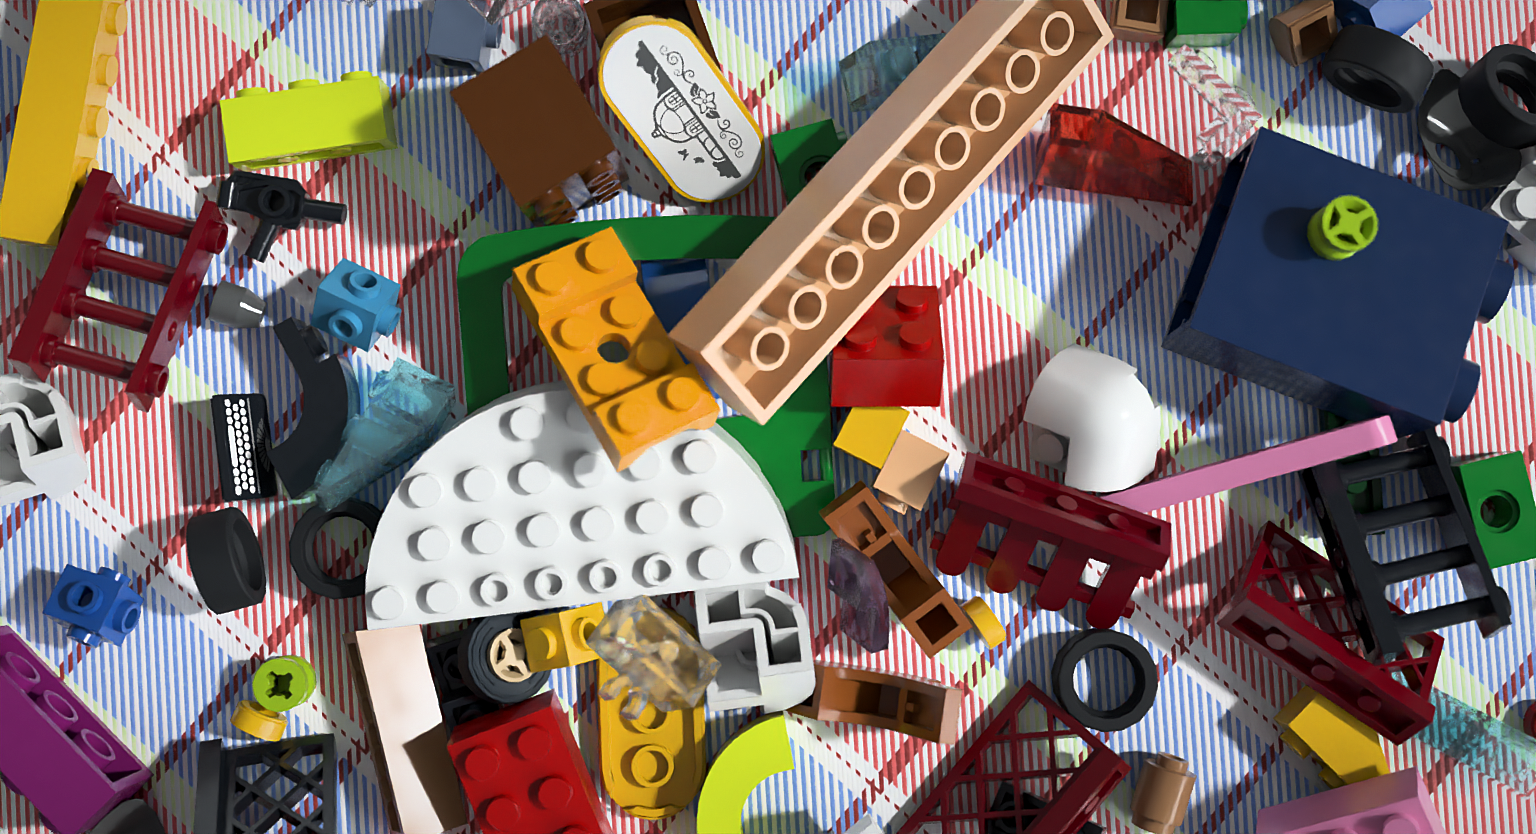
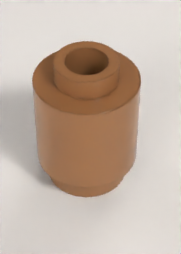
M1158 752L1156 759H1144L1130 804V809L1134 811L1131 822L1135 826L1154 834H1173L1175 827L1182 825L1197 777L1193 772L1187 770L1189 766L1187 760L1165 752Z

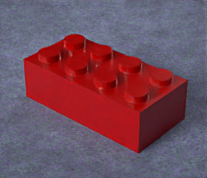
M555 689L548 690L520 703L512 704L453 728L447 749L483 834H614Z

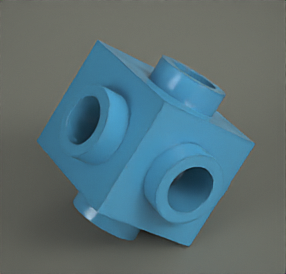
M342 258L317 287L311 326L369 352L381 335L388 338L399 322L402 310L396 307L401 285L350 260Z

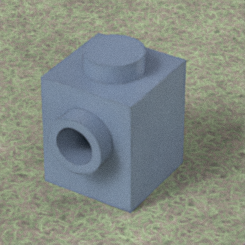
M435 0L426 54L436 66L481 73L488 69L491 48L498 49L500 46L503 20L501 17H497V12L490 0Z

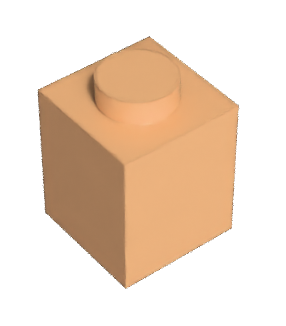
M902 429L882 469L877 471L870 487L880 492L877 501L905 515L908 507L921 511L950 453Z

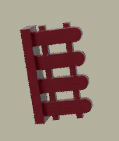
M967 451L960 465L956 488L952 490L947 503V508L955 510L945 534L935 530L929 548L938 551L936 566L939 571L946 575L957 576L962 574L969 562L987 568L986 584L992 591L1001 594L1012 592L1019 580L1037 586L1036 602L1042 609L1059 611L1072 598L1087 604L1086 620L1091 626L1098 629H1107L1113 627L1120 616L1128 619L1131 618L1135 611L1136 601L1129 598L1140 578L1144 577L1151 580L1156 570L1163 571L1171 553L1172 523ZM987 522L1006 528L995 551L977 545ZM1039 540L1056 546L1045 569L1028 563ZM1089 559L1107 564L1095 587L1079 582Z

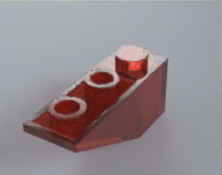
M1054 103L1048 109L1036 143L1035 185L1188 207L1192 206L1193 173L1191 160L1104 110Z

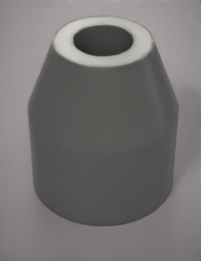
M222 280L214 294L208 318L211 321L235 329L259 328L265 315L267 303L250 289Z

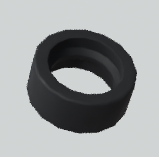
M1364 24L1348 25L1341 29L1322 62L1323 75L1341 93L1361 104L1389 113H1407L1415 109L1434 71V66L1428 56L1417 46L1399 35Z
M1508 43L1494 46L1460 78L1458 96L1462 110L1471 124L1482 135L1496 144L1517 150L1536 145V53L1524 46ZM1498 81L1510 87L1522 99L1528 112L1518 107L1506 96Z
M356 498L329 499L309 508L296 522L289 541L290 563L299 581L313 593L330 599L354 598L364 595L367 569L352 579L340 580L328 576L319 568L314 558L313 543L320 528L326 522L336 517H350L359 520L369 529L374 539L383 512L375 505Z
M228 507L192 517L186 530L187 556L194 582L207 607L216 615L262 603L266 594L264 561L258 540L246 515L238 507Z
M1109 628L1086 629L1069 638L1057 652L1051 671L1053 693L1060 706L1084 727L1100 732L1122 731L1140 722L1153 706L1159 687L1157 667L1147 648L1132 636ZM1110 648L1117 650L1129 659L1134 669L1135 685L1132 695L1123 705L1113 710L1099 711L1088 707L1079 699L1074 689L1073 675L1076 664L1085 654L1094 649Z

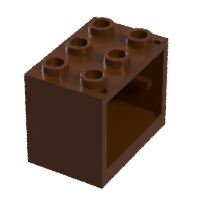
M547 34L449 92L517 206L535 227L573 223L579 217L576 211L592 201H595L596 205H602L618 196L624 190L621 184L629 180V177L618 151Z

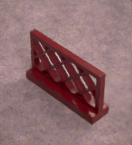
M1268 520L1259 529L1233 599L1221 609L1216 624L1396 746L1401 745L1431 725L1436 707L1429 703L1428 700L1445 638L1434 631L1409 636L1424 647L1422 657L1413 658L1406 643H1404L1405 651L1395 658L1396 661L1378 666L1373 665L1349 649L1345 644L1346 642L1357 641L1361 649L1330 561ZM1270 545L1285 553L1290 567H1278L1269 548ZM1313 576H1319L1328 582L1335 597L1323 598ZM1297 578L1307 600L1294 601L1284 579ZM1268 581L1275 598L1255 585L1256 582ZM1387 600L1391 612H1396L1399 616L1408 614ZM1341 608L1351 630L1340 632L1329 609ZM1312 611L1320 628L1303 618L1300 612ZM1402 671L1410 689L1395 680L1391 673Z
M1028 679L896 834H916L924 824L941 823L942 834H951V823L978 821L979 834H988V820L1016 819V834H1076L1132 768ZM1034 698L1046 708L1048 731L1020 733L1018 714ZM1056 717L1069 729L1057 730ZM1010 724L1011 734L1001 735ZM1080 737L1094 749L1079 767L1059 768L1057 739ZM1048 740L1050 769L1022 771L1020 742ZM1011 743L1013 772L985 774V752L992 744ZM975 765L976 774L967 775V773ZM1071 776L1066 781V783L1062 787H1060V777ZM1051 778L1052 799L1041 809L1024 810L1022 780ZM1013 780L1015 810L987 812L986 782ZM976 783L978 813L950 814V793L958 784ZM941 805V815L931 816ZM1036 817L1025 829V818Z

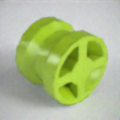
M1342 196L1334 199L1312 216L1307 227V238L1310 246L1318 255L1328 260L1339 261L1352 256L1355 252L1365 248L1373 241L1377 233L1378 219L1374 209L1365 200L1357 196ZM1342 234V235H1344L1345 237H1344V238H1341V237H1339V236H1337V235Z
M284 655L271 659L262 664L256 671L252 683L253 694L258 703L267 710L274 712L288 711L308 701L312 696L317 683L316 672L311 663L297 655ZM275 675H278V676H279L278 686H277V687H275V686H276V679H277V677H276Z

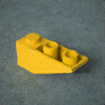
M1307 685L1273 717L1285 730L1280 739L1301 759L1304 760L1310 755L1323 768L1318 776L1330 789L1390 773L1377 732Z

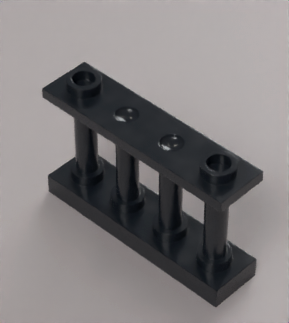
M1435 427L1412 434L1406 440L1409 448L1406 450L1347 464H1342L1338 460H1332L1297 470L1363 655L1367 661L1375 666L1390 663L1405 651L1403 644L1405 643V638L1476 620L1481 636L1485 640L1495 637L1512 625L1510 619L1512 610L1506 591L1496 584L1450 468L1451 453L1449 446L1442 436L1437 435ZM1417 469L1428 497L1361 514L1358 510L1352 509L1346 491L1348 490V485ZM1436 518L1447 546L1446 549L1379 564L1376 560H1371L1365 543L1367 535ZM1456 569L1467 597L1466 600L1399 616L1396 612L1390 611L1384 591L1386 585Z

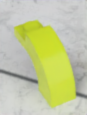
M783 710L765 714L744 725L718 751L709 766L701 789L697 811V834H744L741 813L745 801L752 790L769 776L794 769Z

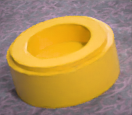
M975 595L960 605L961 611L973 626V631L989 650H992L1006 640L1007 635L1004 628L980 596L977 597Z
M251 700L239 701L230 718V722L238 729L269 741H280L288 724L286 716L281 712L267 710L258 702Z

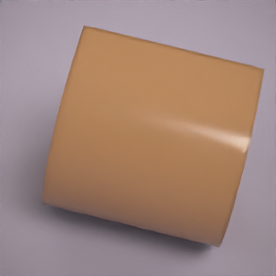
M1112 0L1109 28L1114 35L1113 38L1135 43L1156 42L1163 38L1169 0Z
M1304 0L1270 18L1269 32L1272 41L1282 58L1292 67H1297L1329 50L1338 35L1333 0Z

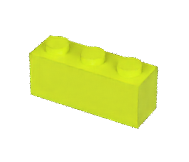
M353 71L342 74L340 76L341 81L320 84V81L316 79H302L290 82L288 90L269 93L268 89L262 87L236 91V98L219 100L228 163L241 171L251 172L398 149L389 87L378 75L372 76V73L369 71Z

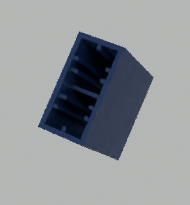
M1261 126L1229 156L1161 347L1353 422L1389 414L1397 439L1440 426L1443 420L1455 423L1469 408L1476 394L1481 376L1480 365L1464 358L1475 322L1489 323L1502 308L1512 286L1514 278L1513 265L1497 259L1509 221ZM1342 196H1357L1365 200L1374 209L1378 219L1377 233L1373 241L1365 248L1355 252L1352 256L1339 261L1328 260L1318 255L1310 246L1307 238V227L1312 216L1323 207H1326L1331 201ZM1342 234L1337 235V236H1339V237H1341V238H1344V237H1345V236L1342 235Z

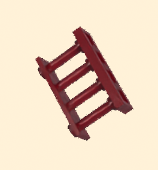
M92 168L7 356L8 361L23 378L45 384L51 368H56L58 365L127 383L124 390L137 410L148 413L154 398L161 397L167 387L170 374L168 364L214 254L219 255L223 251L227 241L228 226L216 202L205 199L197 220H189L127 202L126 195L113 173ZM125 223L186 240L187 244L177 267H172L108 249L106 243L113 227ZM104 269L168 287L157 315L87 296L85 290L93 272L97 273ZM82 316L148 336L137 362L133 363L65 344L64 338L72 320H77Z

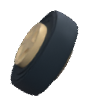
M527 612L476 617L464 630L457 648L458 669L465 685L477 697L494 704L520 703L537 694L548 681L551 670L531 673L520 620L534 617V615ZM499 646H500V647H502L503 652H502V658L498 661L497 659H498V654H499V651H500V649H499Z

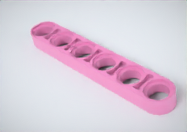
M1385 414L1132 485L1123 490L1097 495L1096 497L1141 513H1146L1379 448L1398 440L1390 415Z

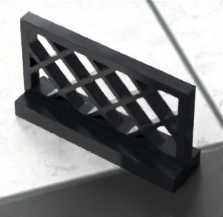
M334 733L230 750L225 749L222 738L200 741L193 834H265L281 818L296 827L290 834H337V743ZM323 754V761L307 775L293 767L302 757ZM263 763L270 767L252 784L239 777L240 767ZM282 776L297 784L279 801L264 793ZM310 792L322 799L323 803L307 818H304L293 811L292 808ZM255 801L268 809V811L249 828L238 821L237 817Z

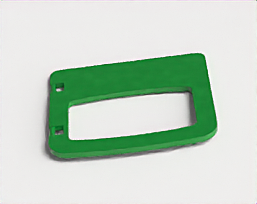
M749 215L630 217L541 226L491 234L479 238L465 250L458 263L457 272L467 414L469 415L491 401L510 393L503 286L513 276L514 268L609 227L613 228L632 261L739 259L777 217ZM826 355L764 425L743 414L717 417L716 423L734 437L761 468V472L773 488L785 511L793 537L818 536L830 530V527L818 513L835 499ZM802 450H819L820 479L802 480Z

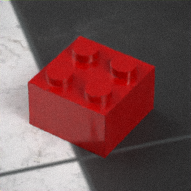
M889 286L829 352L831 407H940L945 357L937 286Z

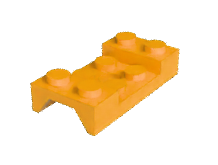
M609 227L514 268L511 289L616 472H619L631 465L650 447L689 428L706 430L714 426L720 412V407L694 363L686 365L673 342L667 337V332L636 282L638 274L636 266L613 228ZM606 342H616L627 350L628 358L620 363H610L599 355L598 348Z

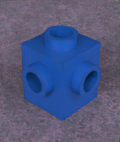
M67 564L42 614L64 628L69 629L66 637L78 643L96 649L100 641L121 647L126 635L132 632L138 624L144 598L128 587L131 579L120 572L101 566L96 574Z

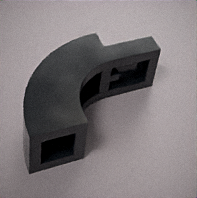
M290 317L272 328L301 381L304 394L303 411L299 423L292 434L280 445L266 453L290 498L306 499L333 478L349 455L359 426L360 394L357 379L348 357L334 354L325 359L323 354L328 352V347L319 330L311 326V324L307 326L304 321Z

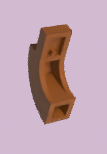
M862 480L858 481L818 512L852 559L853 556L847 544L874 563L882 582L885 603L929 659L973 627L945 587L916 554Z
M813 660L816 682L813 694L802 703L784 710L817 721H834L872 726L903 733L937 744L955 745L963 689L943 685L939 680L907 673L846 663Z

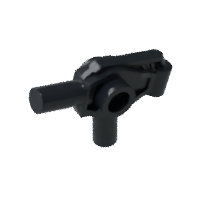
M234 170L226 181H219L216 204L219 209L245 212L260 219L256 232H254L244 255L261 263H265L280 228L298 231L302 225L306 224V219L344 225L347 218L346 204L311 199L302 184L295 179Z

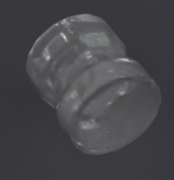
M540 0L534 7L531 18L533 29L538 38L547 34L562 58L573 57L582 52L588 43L590 31L584 11L577 0Z

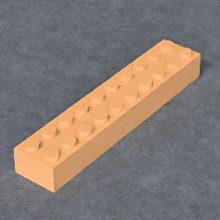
M978 0L675 326L667 337L690 363H694L700 375L728 407L764 425L1113 39L1114 35L1094 0Z

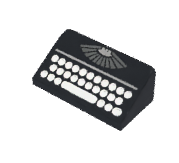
M259 393L212 395L210 402L222 499L225 502H242L275 497L278 493L275 468L266 453L273 448L265 395Z

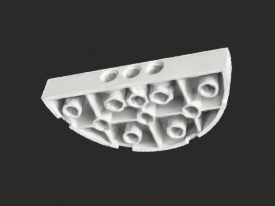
M564 380L530 386L503 395L456 422L441 435L407 472L386 506L370 549L365 589L368 631L792 579L799 578L793 535L778 497L761 472L757 462L719 424L715 422L714 426L706 430L689 428L650 447L627 468L616 472Z

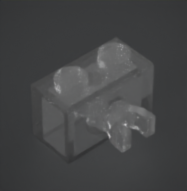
M646 594L615 601L585 642L587 646L619 673L618 676L609 679L597 693L605 701L613 700L618 696L622 687L632 685L627 692L629 695L628 704L620 713L626 720L638 719L646 707L647 700L652 702L662 712L694 708L722 666L712 654Z

